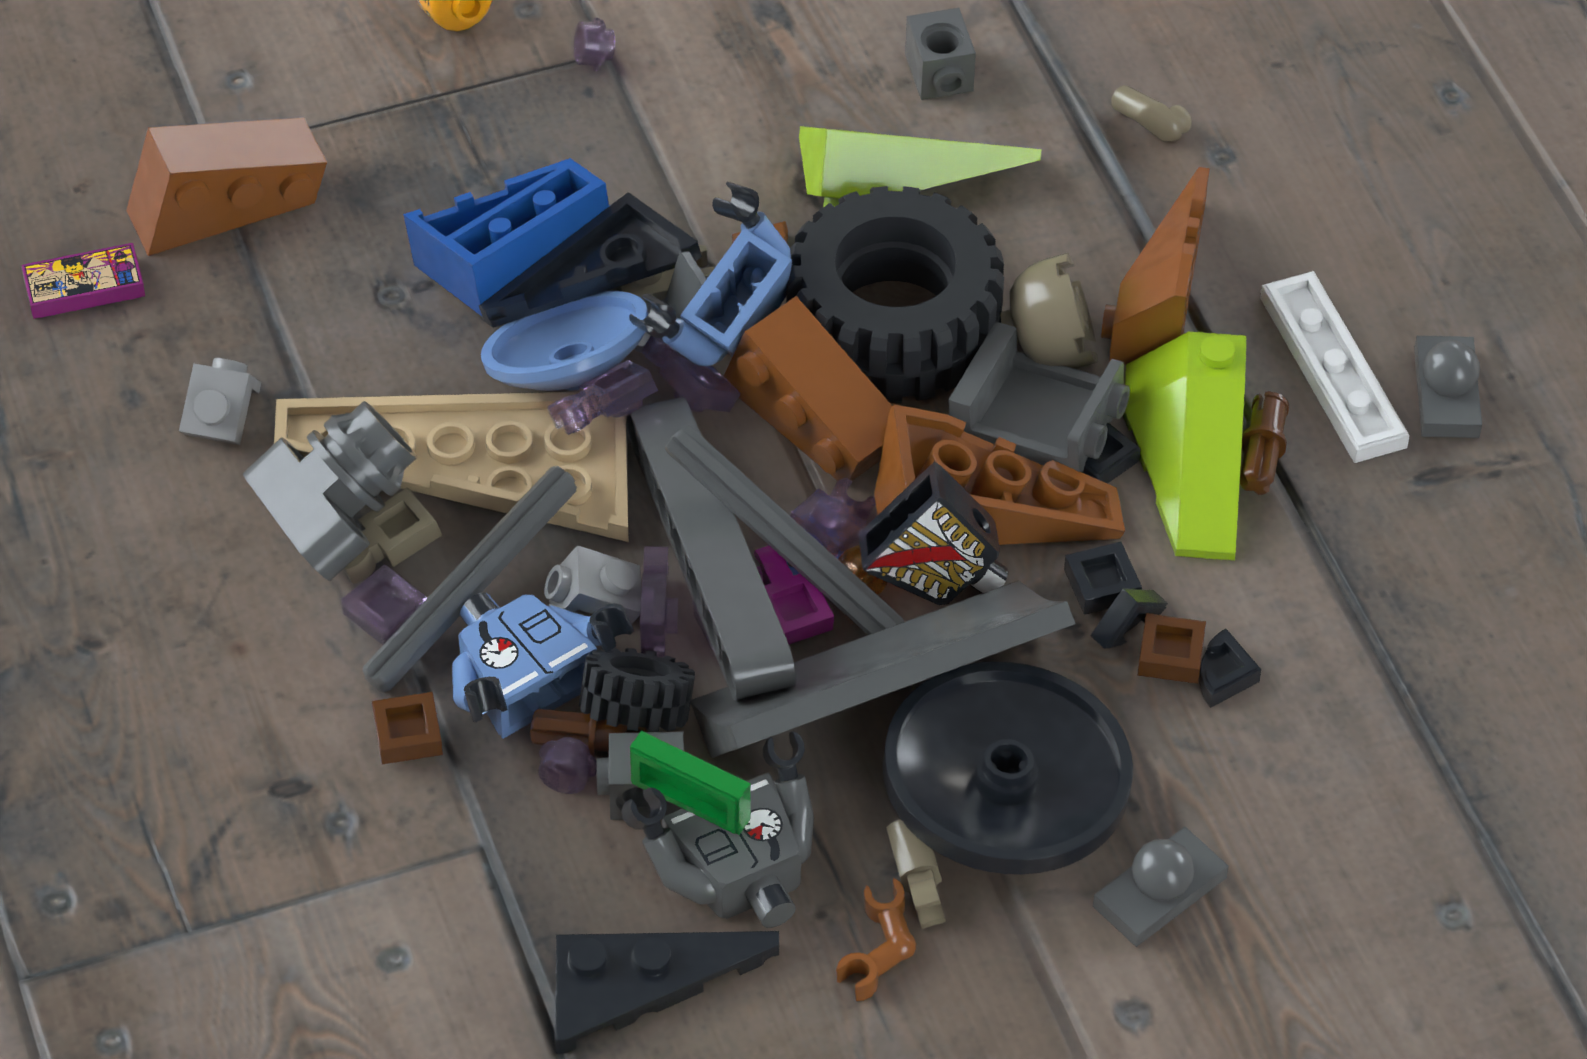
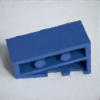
M569 158L504 180L505 190L475 200L471 192L454 197V207L427 216H423L421 209L403 214L414 266L482 316L479 309L480 304L609 207L606 183Z

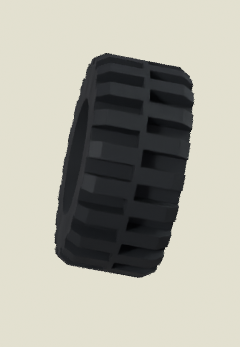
M888 186L872 187L870 194L861 196L855 191L842 196L839 199V205L834 207L829 203L813 215V222L807 221L802 225L795 235V244L790 247L792 265L786 291V303L797 296L889 403H901L902 397L915 396L916 400L920 401L934 397L937 389L943 388L948 392L957 387L994 323H1001L1000 315L1003 306L1004 261L1001 251L995 246L996 239L983 223L977 225L978 218L964 206L960 205L957 209L951 206L952 201L948 197L935 192L932 197L922 195L919 188L903 186V191H888ZM901 281L921 286L935 294L936 297L913 306L887 307L865 301L852 292L876 282Z

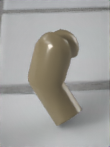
M1126 85L1116 89L1112 96L1111 104L1114 110L1133 119L1162 141H1177L1192 126L1189 112L1180 105L1168 108L1163 103Z

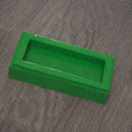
M643 731L638 734L630 745L631 782L633 785L644 790L653 787L664 795L666 801L733 834L740 835L751 819V783Z

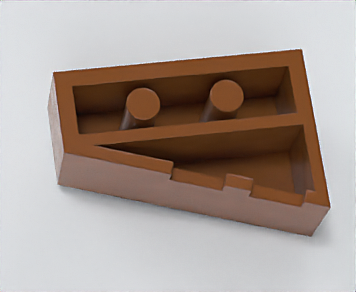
M304 117L148 127L126 211L147 255L150 256L314 204L327 161Z
M797 296L744 332L720 383L844 487L881 460L887 421L892 405Z

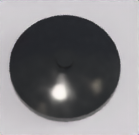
M981 662L963 665L932 677L912 691L895 712L887 732L883 756V778L890 802L897 815L906 827L928 847L957 863L974 869L1000 874L1024 875L1043 873L1069 866L1090 855L1108 840L1121 822L1127 807L1133 781V760L1129 742L1117 719L1096 696L1081 685L1058 673L1028 664Z

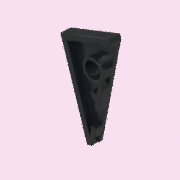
M627 192L480 304L479 309L484 322L494 328L674 269L681 252H690L694 260L697 261L702 257L697 240Z
M779 931L556 935V1054H564L576 1049L577 1039L611 1024L617 1031L635 1023L645 1013H657L704 992L703 983L736 969L739 975H743L762 966L767 959L779 956Z

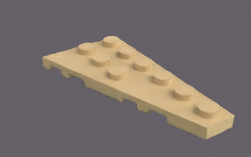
M625 391L276 399L274 444L283 437L304 457L313 450L307 439L308 434L316 430L326 437L329 433L325 429L324 423L332 415L351 413L363 401L370 404L391 424L417 455V459L404 471L401 489L408 487L410 491L508 513L549 468L559 466L570 473L575 479L574 483L577 489L572 497L547 523L629 542Z

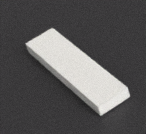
M1312 271L1262 285L1261 301L1353 462L1357 463L1406 449L1410 435L1315 272Z

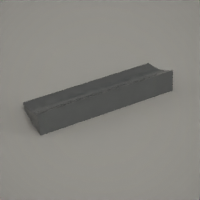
M1018 580L794 662L796 685L794 687L737 701L733 699L729 688L725 687L692 699L691 705L709 755L713 758L1076 623L1067 601L1054 602L1047 600Z

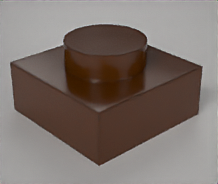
M1146 613L1137 675L1198 684L1206 621Z
M433 692L372 701L382 765L443 755Z

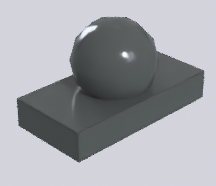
M1417 335L1414 353L1422 437L1480 438L1482 429L1478 386L1480 362L1475 353L1474 337Z
M1183 827L1169 839H1155L1144 844L1134 857L1132 867L1094 894L1093 907L1137 947L1227 878L1229 866L1190 830Z

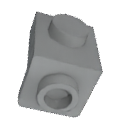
M214 358L212 367L194 363L179 432L188 436L240 445L251 393L259 394L261 387L259 380L246 373L248 365L223 358Z
M577 545L560 565H555L551 569L546 579L544 594L546 599H549V606L553 605L574 613L577 610L593 614L603 606L614 603L621 604L632 625L642 614L640 565Z

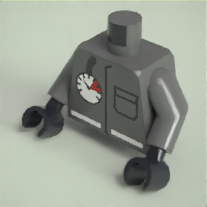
M794 731L789 733V741L793 748L790 760L780 759L776 755L772 737L766 740L763 746V757L768 765L778 769L780 779L774 781L768 772L747 781L751 783V819L740 835L733 834L684 809L664 816L667 811L666 799L659 790L653 787L643 791L644 798L651 808L649 818L642 816L638 812L637 806L632 799L624 803L622 808L623 820L634 829H643L646 837L642 840V843L663 885L667 889L699 905L707 904L721 918L729 919L753 908L762 925L766 928H773L785 923L792 917L796 907L788 893L795 890L801 884V864L811 855L814 814L805 775L798 774L796 763L800 761L805 751L804 742L798 733Z

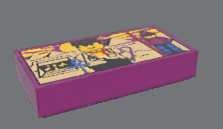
M133 243L21 265L33 319L145 297L144 284Z

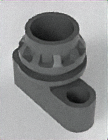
M365 401L351 413L332 415L324 423V427L329 433L326 437L316 430L308 434L307 439L313 450L306 457L290 442L281 437L243 472L246 481L300 554L328 581L336 577L370 545V542L353 521L352 517L365 505L376 512L384 508L385 503L379 493L384 491L386 494L393 496L401 489L405 469L417 459V455L402 436L379 412Z

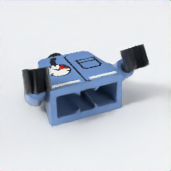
M728 181L726 185L732 192L731 202L715 197L712 206L717 214L742 222L741 233L682 312L681 318L676 319L675 310L651 294H644L642 296L651 302V311L646 318L640 320L632 314L629 315L633 325L652 337H663V341L692 363L705 367L721 361L727 354L733 357L744 332L780 307L786 297L787 283L792 265L788 244L763 212H757L759 207L758 193L751 188Z
M479 593L472 596L466 601L460 611L462 620L468 626L459 634L460 655L457 656L452 664L454 703L460 709L470 712L475 723L483 719L482 714L487 713L502 739L531 723L535 710H554L580 695L586 656L596 651V646H601L605 652H610L616 647L614 637L622 634L631 635L635 632L623 606L616 603L609 604L596 610L591 616H584L553 605L546 606L534 595H522L501 608L487 593Z

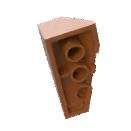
M1198 167L1121 281L1117 305H1105L1101 338L1111 339L1109 362L1111 359L1124 362V365L1184 334L1205 211L1210 168Z
M893 404L889 411L874 492L877 515L935 461L992 516L996 523L999 545L1121 539L1125 533L1117 487L1080 471L1078 472L1054 460L1046 462L1043 466L1014 453L1017 444L998 437L995 444L965 432L966 422L948 414Z

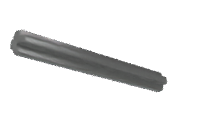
M685 425L681 427L667 442L665 450L675 461L866 634L870 635L904 622L897 612L691 426Z
M559 466L549 468L363 666L362 671L365 679L372 686L384 693L390 691L460 616L461 608L472 596L482 593L572 497L577 487L574 483L575 479L570 473Z

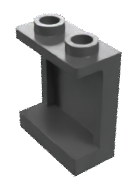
M995 322L949 398V415L966 422L965 432L995 444L998 437L1017 444L1014 453L1043 466L1046 462L1054 460L1078 472H1083L1087 458L1098 459L1104 449L1108 433L1106 424L1110 423L1113 418L1120 419L1124 414L1130 396V387L1124 384V362L1111 359L1102 376L1068 366L1039 364L1026 357L1024 353L1017 351L1016 327Z

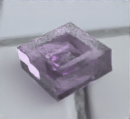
M383 565L341 600L343 614L384 645L427 597L387 565Z

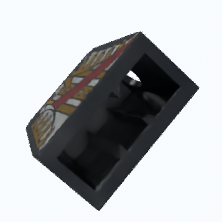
M935 461L858 533L864 571L937 605L949 604L968 585L980 593L999 588L1004 585L1008 576L1007 567L996 560L1000 553L996 523L992 516Z

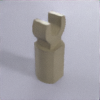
M901 819L894 821L886 827L904 892H911L921 928L946 922L936 885L942 882L934 850L918 839Z

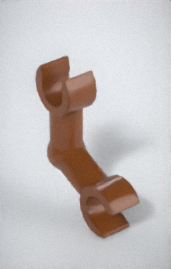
M893 878L894 900L889 903H879L874 900L869 886L866 885L864 890L865 913L871 920L880 923L886 941L868 954L858 952L844 956L838 962L836 968L838 983L855 973L867 976L855 985L856 1001H864L872 997L878 988V978L902 960L912 957L916 951V941L910 933L903 915L905 911L904 887L895 878Z

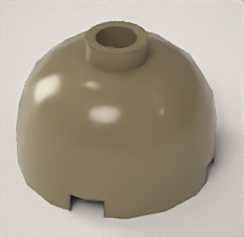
M1069 253L1043 259L1030 265L1017 276L1009 291L1010 310L1002 311L1000 316L1003 324L1017 328V343L1020 344L1026 357L1039 364L1068 366L1077 369L1097 363L1098 354L1091 350L1085 351L1083 339L1094 342L1096 340L1080 280L1071 282L1069 273H1065L1064 270L1065 268L1075 266Z

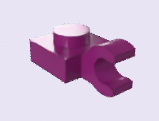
M770 546L754 550V555L760 565L757 566V570L788 644L833 630L834 614L823 594L801 574L793 576L786 560Z

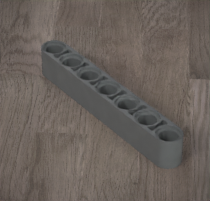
M682 396L627 409L628 431L636 458L733 699L737 701L794 687L796 685V674L789 644L735 514L665 450L667 442L685 425L691 426L701 435L686 398Z

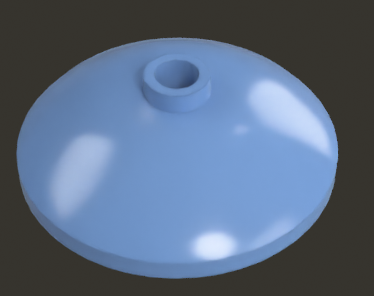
M604 291L506 323L488 338L481 350V360L484 369L490 377L513 387L542 391L579 390L593 384L597 378L615 368L640 343L645 332L631 323L629 315L632 314L640 320L646 318L649 315L646 303L639 296L628 292Z

